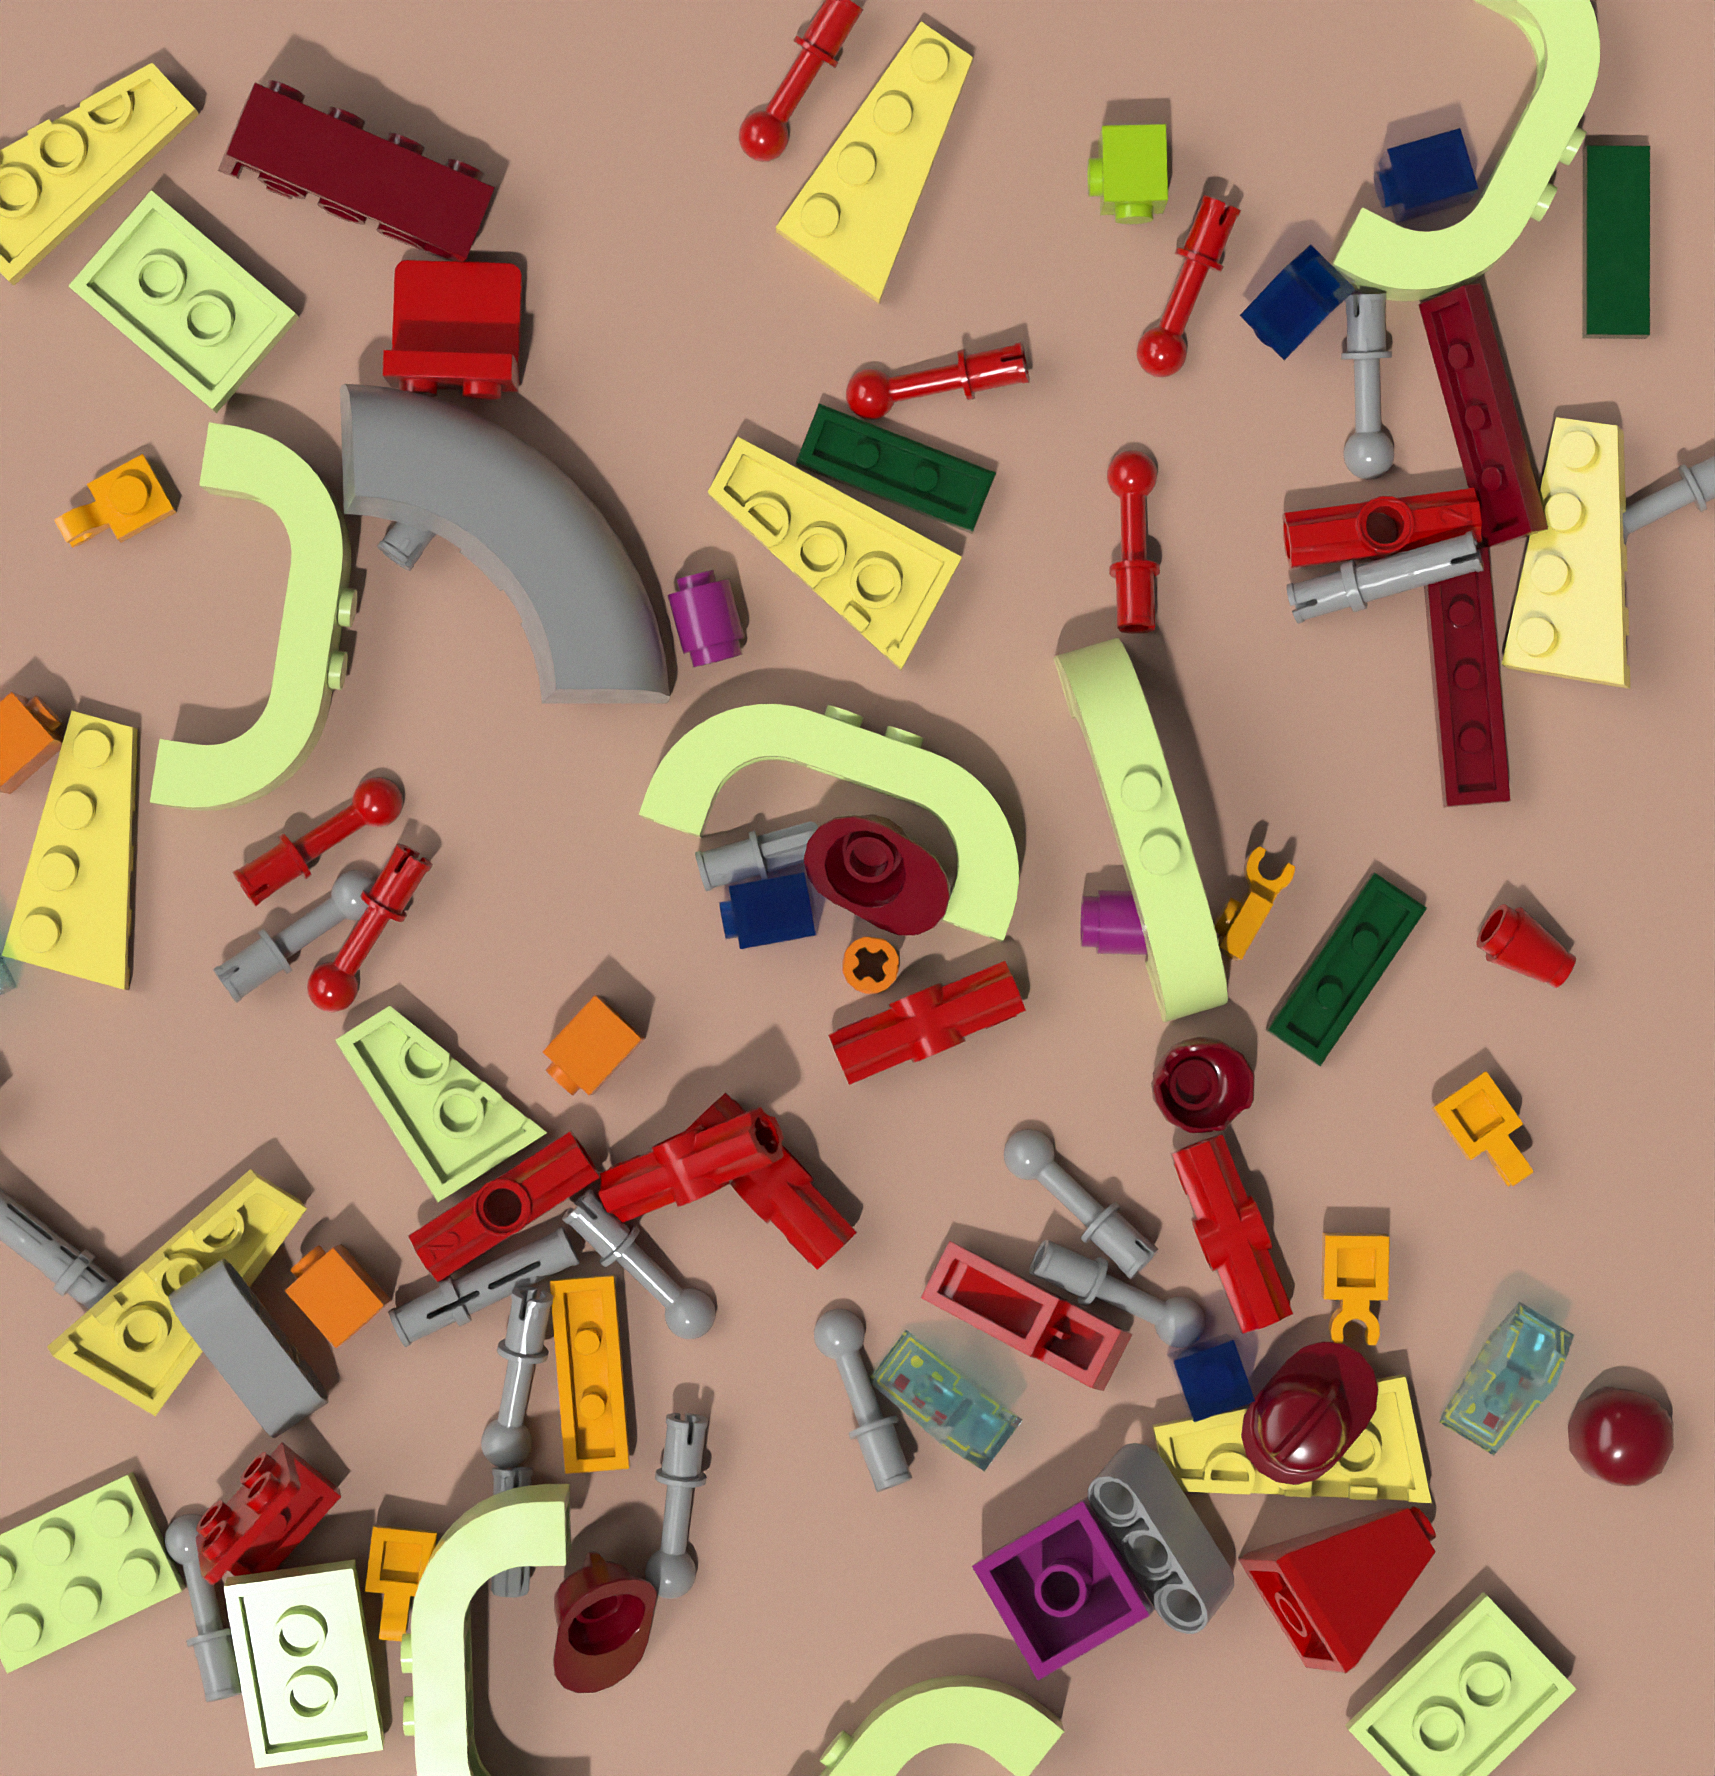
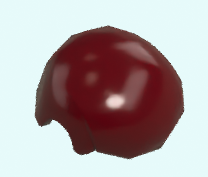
M1194 1037L1183 1040L1171 1047L1158 1062L1153 1072V1081L1151 1082L1152 1096L1165 1120L1188 1133L1224 1131L1243 1110L1249 1109L1254 1101L1255 1074L1244 1055L1217 1038Z
M1614 1387L1600 1388L1576 1406L1568 1424L1569 1451L1583 1471L1595 1479L1617 1486H1640L1662 1473L1674 1449V1424L1667 1410L1660 1406L1659 1401L1647 1394Z

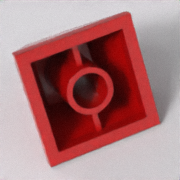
M1417 1507L1389 1508L1250 1551L1238 1558L1305 1667L1347 1673L1357 1666L1436 1553L1430 1543L1436 1538V1533L1428 1518Z

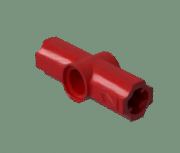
M1475 488L1399 498L1380 496L1371 499L1369 502L1286 512L1282 515L1283 540L1289 569L1360 559L1378 560L1458 537L1469 531L1474 532L1477 544L1482 542L1481 511ZM1384 513L1392 518L1397 527V537L1394 542L1380 544L1368 535L1366 520L1369 515Z
M1002 961L943 986L940 982L888 1004L890 1009L837 1029L838 1031L828 1036L848 1084L851 1085L910 1059L915 1063L966 1041L965 1036L1014 1018L1017 1014L1026 1011V1008L1006 961Z
M725 1092L686 1130L704 1124L705 1128H709L741 1115L746 1111L735 1099H732ZM782 1145L783 1157L766 1168H761L746 1176H739L729 1182L738 1195L767 1224L771 1221L807 1262L811 1263L818 1270L857 1231L812 1184L814 1178Z
M761 1106L709 1128H705L704 1124H701L652 1146V1151L636 1155L601 1172V1188L598 1193L607 1213L614 1214L622 1223L674 1202L680 1207L720 1190L730 1184L729 1180L739 1176H746L761 1168H766L783 1157L782 1141L784 1136L776 1118L765 1113Z
M569 1131L495 1180L486 1183L481 1189L412 1232L408 1237L425 1268L433 1275L437 1282H440L592 1184L601 1176L581 1142L572 1131ZM496 1189H509L514 1191L519 1197L522 1204L521 1214L514 1223L503 1224L491 1216L488 1209L489 1199Z
M1223 1134L1198 1141L1170 1153L1183 1191L1187 1195L1195 1217L1191 1218L1197 1239L1211 1271H1217L1240 1332L1244 1334L1258 1330L1293 1315L1290 1300L1268 1251L1272 1249V1244L1266 1226L1253 1197L1246 1195Z

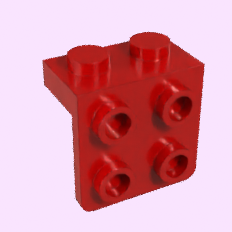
M403 260L398 263L394 272L392 350H383V377L392 388H399V390L430 397L437 396V389L463 390L464 397L485 400L501 398V391L518 392L522 274L520 269L511 263Z
M283 1442L280 1443L270 1456L266 1452L259 1454L243 1472L240 1478L241 1488L226 1504L222 1500L214 1503L206 1511L196 1527V1531L199 1533L195 1538L201 1576L213 1585L227 1571L234 1576L275 1571L342 1497L340 1489Z

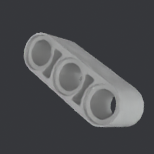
M221 1259L169 1294V1302L187 1332L261 1427L272 1438H277L329 1403L328 1395L312 1368L240 1274L226 1259Z
M1138 1443L1126 1444L1119 1449L1091 1482L1088 1488L1089 1503L1163 1621L1178 1632L1185 1634L1197 1633L1204 1629L1231 1594L1234 1588L1233 1572L1164 1460L1156 1451L1146 1445Z

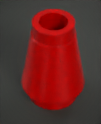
M1506 904L1497 907L1484 923L1476 942V946L1486 952L1487 961L1542 983H1547L1553 988H1558L1566 981L1576 963V956L1568 952L1561 943L1522 907L1512 909Z

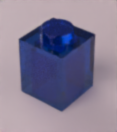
M1461 128L1387 149L1378 163L1380 170L1373 173L1379 202L1382 208H1392L1396 223L1468 203L1478 190Z
M1310 244L1281 270L1239 316L1254 330L1255 335L1263 344L1272 348L1283 360H1286L1313 335L1356 289Z
M804 872L728 886L731 900L719 902L726 940L738 938L740 950L817 937Z
M1227 1333L1167 1354L1186 1412L1193 1422L1255 1402L1235 1341Z

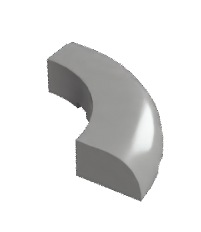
M357 384L341 385L340 408L344 514L388 519L417 528L425 533L429 530L461 549L460 553L476 565L499 591L504 590L523 621L521 626L527 636L537 667L542 704L669 702L670 693L666 656L657 619L643 581L622 541L600 510L569 476L525 441L505 428L467 409L430 396L389 387Z

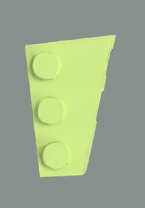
M391 1006L383 1009L335 1040V1043L437 1203L547 1134L546 1131L515 1109L499 1093L473 1075L452 1058L447 1051Z

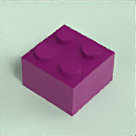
M1088 1496L980 1559L972 1566L1038 1681L1147 1618L1155 1610L1092 1510Z

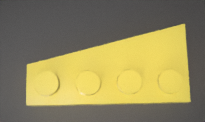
M921 21L776 226V233L878 304H880L896 257L900 252L913 213L931 172L935 156L960 97L973 62V57Z
M153 63L80 102V107L52 122L48 119L28 130L27 133L29 135L0 150V273L13 286L199 115L190 102Z
M1556 417L1539 493L1548 529L1530 535L1502 665L1513 670L1631 689L1630 666L1627 665L1626 636L1629 635V609L1625 607L1624 572L1628 571L1627 546L1624 544L1623 513L1626 512L1624 431L1617 425Z
M737 437L708 490V496L902 671L962 560L961 556L740 437Z
M71 711L2 956L119 989L129 990L128 938L131 936L132 909H129L131 871H133L134 858L132 814L135 811L138 729Z
M250 1169L51 1342L47 1348L53 1357L156 1416L203 1352L176 1316L169 1302V1294L223 1258L236 1269L250 1287L307 1208L299 1199Z
M1403 1374L1376 1379L1379 1389L1377 1407L1366 1429L1329 1471L1317 1480L1299 1485L1273 1481L1258 1472L1246 1456L1241 1433L1243 1417L1250 1405L1152 1425L1158 1455L1164 1460L1183 1492L1247 1495L1258 1493L1279 1494L1289 1497L1311 1498V1496L1343 1497L1353 1500L1377 1501V1499L1432 1503L1406 1376Z

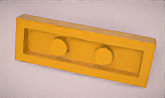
M615 1274L553 1279L550 1281V1292L553 1295L552 1317L565 1474L629 1469L631 1462Z

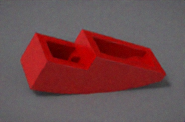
M949 1241L921 1296V1299L1027 1356L1036 1358L1086 1386L1100 1391L1105 1390L1133 1335L952 1241Z

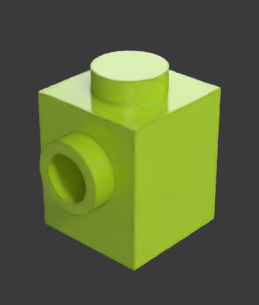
M1166 124L1102 126L1098 139L1099 158H1088V196H1100V215H1115L1116 223L1143 224L1153 221V214H1163L1168 202Z

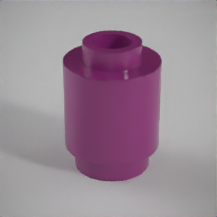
M714 570L677 579L679 591L669 594L668 599L683 654L690 653L693 668L742 655L739 639L745 637L729 579L716 581Z
M1098 890L1097 896H1082L1080 917L1081 947H1095L1097 954L1148 955L1132 891Z

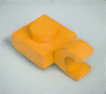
M141 454L87 484L96 501L74 508L62 514L54 521L65 541L74 548L110 527L117 540L122 543L177 512L148 460Z
M1261 846L1252 850L1244 863V874L1249 885L1248 892L1244 894L1240 902L1230 897L1214 923L1215 932L1221 935L1218 939L1220 952L1235 961L1243 959L1274 905L1275 898L1282 889L1289 885L1295 873V866L1286 863L1276 879L1267 880L1263 878L1259 873L1258 865L1264 857L1266 849Z
M1487 1071L1482 1072L1431 1108L1468 1161L1472 1160L1485 1151L1492 1166L1507 1187L1510 1185L1512 1187L1534 1172L1508 1136V1134L1523 1125V1122Z
M373 1525L365 1592L384 1594L379 1639L401 1641L402 1635L406 1634L410 1596L415 1597L424 1570L436 1547L437 1531Z

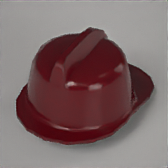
M873 814L835 817L820 825L809 838L804 855V864L807 877L817 892L834 904L847 909L879 929L898 936L919 935L934 928L946 914L950 899V889L945 871L936 857L924 847L909 839L903 829L890 819Z
M1322 1341L1302 1347L1286 1360L1253 1399L1243 1417L1242 1442L1246 1456L1258 1472L1278 1483L1299 1485L1317 1480L1339 1461L1366 1429L1377 1407L1379 1389L1374 1371L1361 1353L1343 1343Z
M596 1551L586 1553L582 1568L570 1574L560 1583L554 1596V1612L558 1627L553 1657L554 1675L563 1688L577 1694L596 1693L612 1687L633 1671L641 1661L647 1647L653 1611L656 1606L657 1592L649 1581L633 1577L624 1566L612 1561H605Z

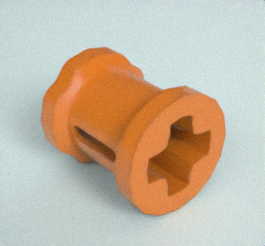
M862 937L854 941L846 949L842 961L843 974L847 982L855 990L865 994L879 993L888 989L896 980L899 971V957L894 947L886 940L875 937ZM866 948L871 954L882 950L886 954L888 960L882 966L886 977L882 981L876 983L870 976L862 980L855 977L853 970L859 965L858 958L856 957V953L859 950Z

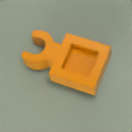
M1322 1233L1321 1296L1323 1299L1340 1300V1307L1332 1314L1329 1321L1330 1337L1334 1343H1343V1328L1345 1324L1350 1320L1358 1319L1365 1324V1342L1368 1345H1376L1380 1336V1326L1377 1318L1369 1310L1370 1300H1388L1389 1236L1384 1233Z

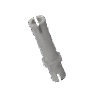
M1469 531L1458 537L1358 566L1352 560L1342 563L1340 571L1296 584L1294 582L1287 584L1290 606L1295 605L1296 607L1292 611L1297 623H1302L1307 619L1351 607L1353 612L1367 609V602L1470 572L1483 571L1484 566L1481 552L1475 546L1478 543L1473 531Z
M0 1188V1240L54 1282L56 1285L53 1287V1290L62 1297L68 1293L76 1301L90 1309L119 1284L93 1262L96 1256L87 1249L81 1253Z
M560 1227L556 1229V1232L512 1253L506 1254L456 1280L449 1275L438 1282L439 1288L398 1308L394 1307L388 1310V1313L399 1339L407 1347L412 1342L454 1322L462 1326L472 1321L470 1314L512 1295L514 1288L529 1287L561 1270L580 1263L564 1228Z

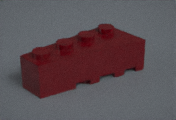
M269 80L267 87L254 83L218 168L219 172L239 179L243 168L259 173L258 180L267 185L266 189L270 192L291 200L292 197L306 199L308 193L320 197L317 205L329 215L360 225H365L367 218L379 222L377 232L383 236L447 261L463 262L467 259L495 187L481 182L484 175L482 171L455 159H448L445 166L422 156L425 149L424 146L405 136L389 133L385 140L362 130L365 121L343 109L330 106L327 114L303 104L305 95L302 92L284 83Z

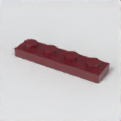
M1481 283L1461 286L1419 304L1468 488H1475L1480 504L1482 519L1481 536L1484 547L1501 546L1547 530L1546 518Z
M1488 547L1476 548L1480 549L1484 566L1483 571L1470 572L1424 586L1443 808L1507 803L1511 801Z

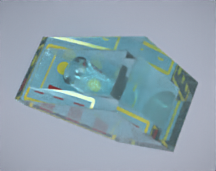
M1519 1301L1487 1338L1442 1413L1439 1423L1494 1456L1557 1387L1574 1334Z
M907 1330L903 1332L869 1378L870 1383L941 1445L984 1472L1023 1420L986 1388Z

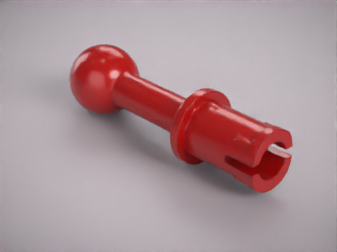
M825 0L803 37L795 36L793 42L802 47V51L765 111H757L750 114L740 126L739 143L743 152L749 158L759 162H768L775 160L785 151L789 140L786 123L823 63L825 62L833 68L837 67L838 62L834 58L863 12V9L851 0Z
M1205 195L1202 197V204L1184 248L1177 247L1174 253L1186 260L1158 327L1144 333L1137 345V360L1141 368L1154 377L1171 376L1177 373L1184 365L1187 357V346L1182 334L1209 269L1217 272H1222L1224 266L1219 264V260L1235 221L1241 213L1240 209L1231 205L1226 206V203Z
M1022 342L968 355L965 349L957 351L958 363L894 377H889L877 369H865L856 373L848 382L846 401L854 414L863 419L874 420L885 416L892 409L895 402L963 388L967 400L975 399V392L1018 383H1029V372L1025 370V367H1028Z
M1129 450L1118 454L1111 461L1107 470L1108 485L1111 491L1120 498L1122 561L1109 566V575L1116 580L1117 629L1122 633L1141 634L1155 630L1154 577L1160 574V565L1154 561L1147 560L1145 497L1152 492L1156 485L1157 469L1149 456L1140 451Z
M373 777L366 779L354 791L351 805L293 843L284 833L278 836L280 841L278 845L240 869L233 871L235 879L241 883L239 885L255 907L258 906L271 894L300 875L305 879L311 877L312 874L306 865L307 863L365 825L381 828L392 824L399 817L403 808L401 791L396 784L386 778Z
M400 843L395 846L394 853L369 893L364 890L362 891L360 897L368 907L333 962L319 965L310 974L307 982L308 996L311 1002L320 1010L340 1012L354 1002L358 993V981L355 974L388 921L392 919L403 922L407 917V913L404 911L405 906L425 874L433 866L425 857L418 860L417 858L420 853Z

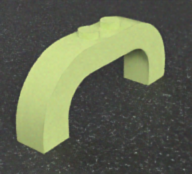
M1473 0L1508 18L1522 30L1533 49L1537 71L1535 87L1531 98L1472 213L1454 226L1438 231L1423 232L1403 228L1362 207L1326 274L1327 277L1362 294L1386 293V300L1419 301L1436 298L1477 280L1501 259L1519 237L1530 217L1538 222L1542 220L1558 187L1548 183L1558 162L1569 166L1587 131L1577 127L1593 94L1600 63L1599 29L1590 0Z
M209 422L199 486L209 494L256 501L273 509L284 523L290 538L291 565L271 693L267 706L259 720L243 735L222 744L198 745L159 739L150 803L198 811L223 810L253 802L284 784L306 762L317 745L325 727L333 689L342 690L344 686L348 655L347 652L339 651L342 627H352L357 607V590L349 588L351 544L348 528L339 504L326 483L300 456L281 442L250 429Z
M1119 638L1057 655L1054 657V661L1072 719H1077L1087 743L1133 894L1147 948L1148 961H1145V965L1162 1021L1168 1022L1225 1005L1228 1002L1226 977L1207 898L1158 735L1129 655Z
M782 704L748 705L727 710L694 727L670 749L652 777L639 815L644 819L699 838L703 837L715 800L724 784L735 773L746 766L767 760L792 762L919 806L933 814L944 825L952 838L956 850L957 874L947 911L942 921L1000 942L1004 941L1013 915L1019 886L1017 849L1008 821L990 792L973 775L942 756L920 749L924 738L891 726L887 727L884 736L860 728L863 721L862 716L827 705L824 715Z
M570 1484L529 1485L495 1494L466 1511L451 1525L436 1545L415 1595L411 1633L403 1634L401 1640L402 1673H413V1696H405L403 1730L405 1736H415L417 1776H491L479 1758L474 1736L471 1599L483 1583L492 1576L507 1569L523 1566H566L571 1550Z
M954 1675L937 1677L915 1683L886 1699L867 1716L851 1736L842 1730L821 1756L819 1761L826 1768L819 1776H896L900 1769L919 1752L929 1747L948 1743L965 1744L978 1748L996 1759L1015 1776H1029L1064 1733L1061 1719L1044 1705L1011 1685L979 1676Z

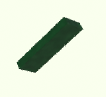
M1587 145L1583 149L1582 338L1646 339L1650 335V146Z
M818 404L796 460V466L970 534H973L996 472L822 404Z
M1375 872L1371 873L1265 1031L1315 1065L1321 1066L1427 908Z

